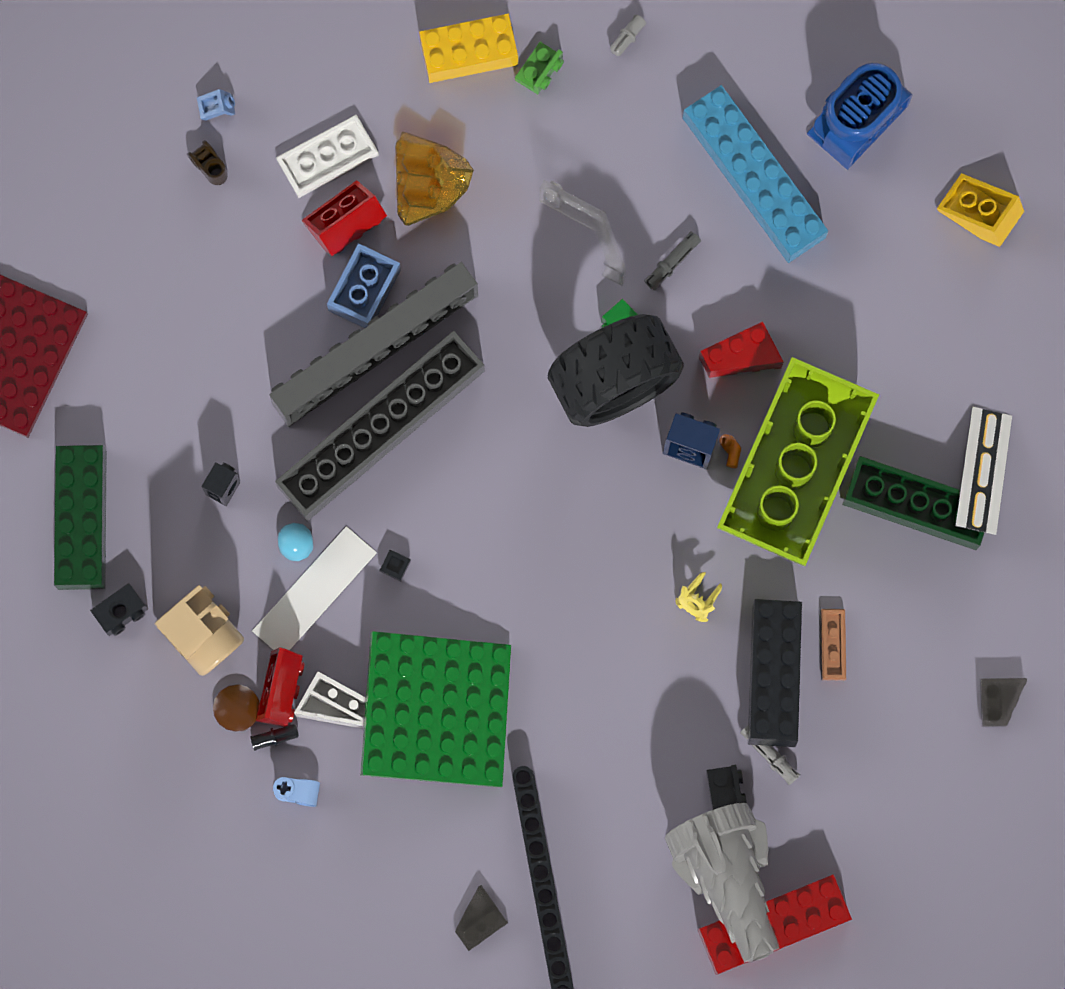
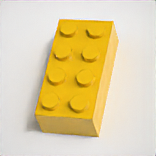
M509 13L419 31L429 83L518 65V53Z

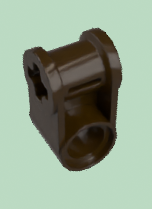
M206 140L194 152L187 153L190 161L203 173L211 184L222 185L226 182L228 178L226 167ZM214 169H221L218 175H211Z

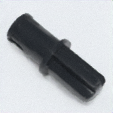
M292 724L275 730L270 728L271 731L250 736L253 749L256 751L271 745L276 747L278 743L298 738L299 733L297 726Z

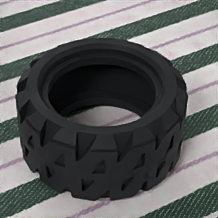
M640 314L609 324L570 346L552 363L547 378L570 422L577 426L590 427L629 413L663 393L677 381L683 370L684 363L660 318L654 315Z

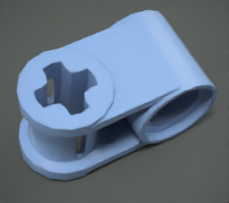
M281 777L274 782L273 791L278 800L303 806H317L320 782ZM283 784H287L288 789H291L286 791L285 795H281L280 790H278V787L281 788Z

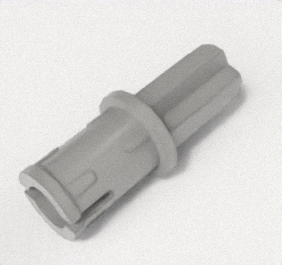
M634 15L625 29L622 28L620 30V35L610 46L613 54L620 56L631 42H635V37L646 25V21L641 16Z

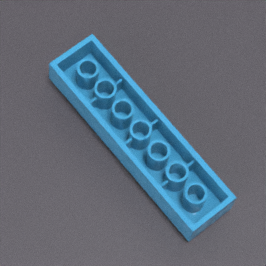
M722 85L684 109L682 119L787 263H790L826 239L828 229Z

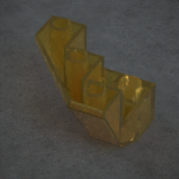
M407 132L401 133L400 139L397 140L395 145L397 214L403 224L409 226L449 210L468 190L474 169L466 158L447 146Z

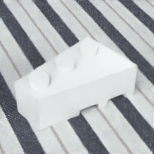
M317 672L294 714L296 717L364 729L366 697Z

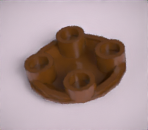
M239 684L227 686L215 697L213 704L214 717L218 724L226 730L234 732L246 731L256 722L260 701L255 692L247 686Z

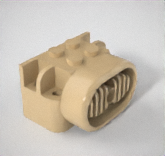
M198 585L160 617L154 625L199 675L204 676L243 643L244 637L227 618L230 616V613L222 604L217 606L212 601V598L215 596L206 586L202 588Z

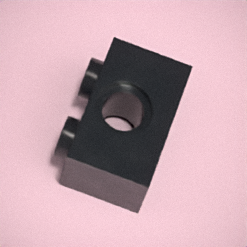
M215 462L201 486L206 496L227 507L240 484L238 474L235 472L236 469L225 462L222 465Z
M128 583L90 611L108 636L112 634L117 636L126 629V624L132 620L136 622L143 618L148 608L130 583ZM119 606L126 607V613L122 617L115 616V610Z

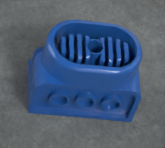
M880 63L864 64L853 71L851 75H848L841 85L827 97L821 115L816 119L814 126L808 131L807 135L848 170L909 106L913 94L901 84L898 75L888 66ZM859 100H865L869 105H862Z

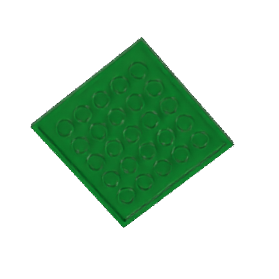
M372 631L370 633L360 776L503 787L511 645Z

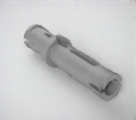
M748 725L740 732L747 740ZM752 745L771 765L770 768L773 771L776 770L788 785H791L800 776L786 761V756L781 755L773 746Z

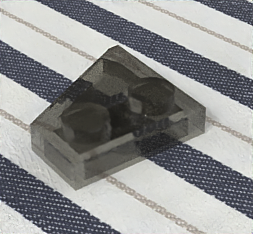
M1027 678L980 679L982 727H1006L1021 692L1027 683Z
M482 885L477 888L455 930V933L468 951L508 924Z

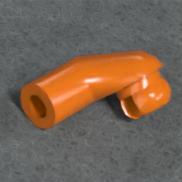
M723 434L719 439V443L728 454L726 466L737 468L741 446L732 435Z

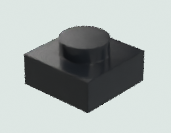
M389 550L379 571L401 582L411 559Z

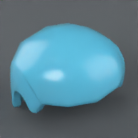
M300 523L285 525L278 534L280 553L291 561H300L307 558L313 550L311 531Z

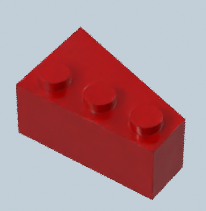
M763 321L701 350L699 354V360L709 378L751 371L759 372L760 370L782 369L784 363Z

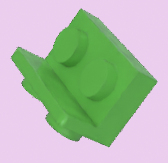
M539 42L516 75L515 81L538 95L541 89L546 90L552 80L550 78L554 71L558 72L564 63L563 51L559 49L556 52L544 43Z

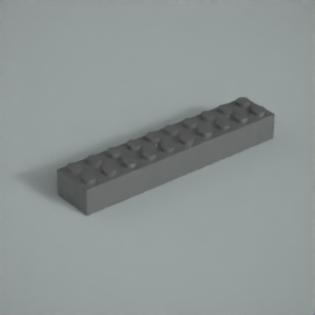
M462 262L457 265L455 263L451 264L444 270L443 275L438 278L435 276L425 283V287L420 291L414 290L406 296L407 300L401 304L395 303L387 309V313L382 317L376 316L371 319L365 329L362 331L358 329L351 333L348 337L349 340L343 344L337 343L329 349L330 353L324 357H316L310 362L311 366L307 369L296 371L291 375V380L285 384L281 382L271 389L272 393L269 394L274 408L287 426L290 427L478 296V283Z
M455 331L451 332L275 481L278 489L306 521H309L484 373V364Z

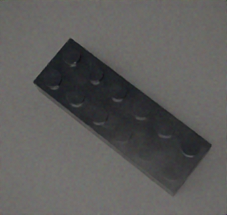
M754 600L751 630L748 745L796 747L798 743L802 602Z

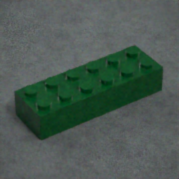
M103 445L56 446L54 586L58 590L105 589L107 451Z
M859 456L842 505L973 550H977L981 546L985 533L956 526L961 490Z

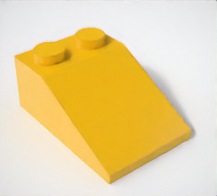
M962 173L937 207L940 213L978 238L998 247L1002 245L1024 213L1019 196Z

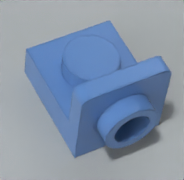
M218 89L197 97L200 118L206 121L223 114L235 115V100L229 92Z

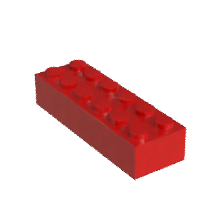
M834 874L766 901L769 912L766 914L778 940L779 949L852 920ZM720 920L698 929L716 975L745 964L736 942H731L725 925Z

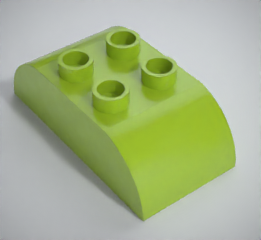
M792 357L717 529L805 567L879 394Z

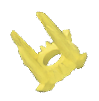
M706 572L700 573L688 588L682 586L681 595L675 600L678 608L685 609L695 616V620L699 622L708 621L706 617L709 612L715 609L713 603L722 590V584L720 583L706 601L703 600V596L699 597V593L694 594Z

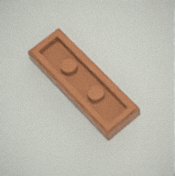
M821 609L822 680H846L845 609Z

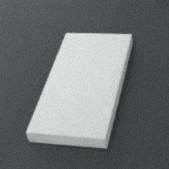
M354 115L276 157L296 195L300 198L373 159L379 153L358 116Z

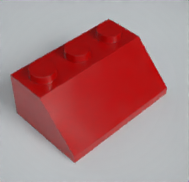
M356 180L302 219V222L322 248L333 256L343 251L345 246L352 241L361 238L367 230L379 225L387 215L376 196Z
M281 647L271 651L256 721L281 727L288 726V723L293 721L295 709L292 708L293 699H297L300 686L297 685L298 676H302L305 663L302 662V655Z

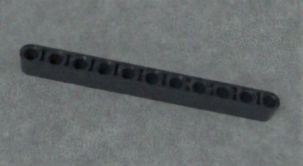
M520 766L513 772V786L551 989H557L559 986H566L569 989H574L533 771L529 767ZM527 772L530 776L529 782L525 784L519 783L516 779L517 774ZM525 795L532 796L535 801L534 805L524 807L521 804V798ZM528 819L537 820L539 823L538 829L535 831L527 830L525 827L526 821ZM534 842H538L543 846V852L539 855H534L529 850L530 845ZM538 866H543L548 871L547 876L543 879H538L534 875V869ZM542 890L550 891L552 894L551 901L547 903L541 902L538 898L539 892ZM546 914H553L557 920L554 926L547 927L543 924L542 920ZM552 937L558 938L561 942V947L557 951H551L547 947V941ZM560 961L565 965V972L562 975H555L552 972L551 966L554 962Z

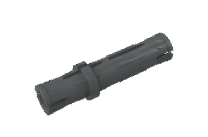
M690 231L667 258L657 264V268L644 280L646 285L655 291L667 277L673 275L676 267L701 242V239Z

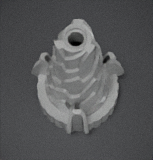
M736 803L717 808L692 818L667 833L665 840L673 857L672 866L674 870L698 895L703 893L708 904H712L718 919L725 925L731 942H736L744 963L759 961L772 954L774 950L779 949L778 940L766 914L769 912V909L764 899V886L758 874L760 867L769 864L767 830L764 822L754 818L748 804Z

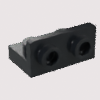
M736 764L729 767L706 770L712 810L736 803H747L746 795L741 793L739 785L743 784L741 769L737 770Z

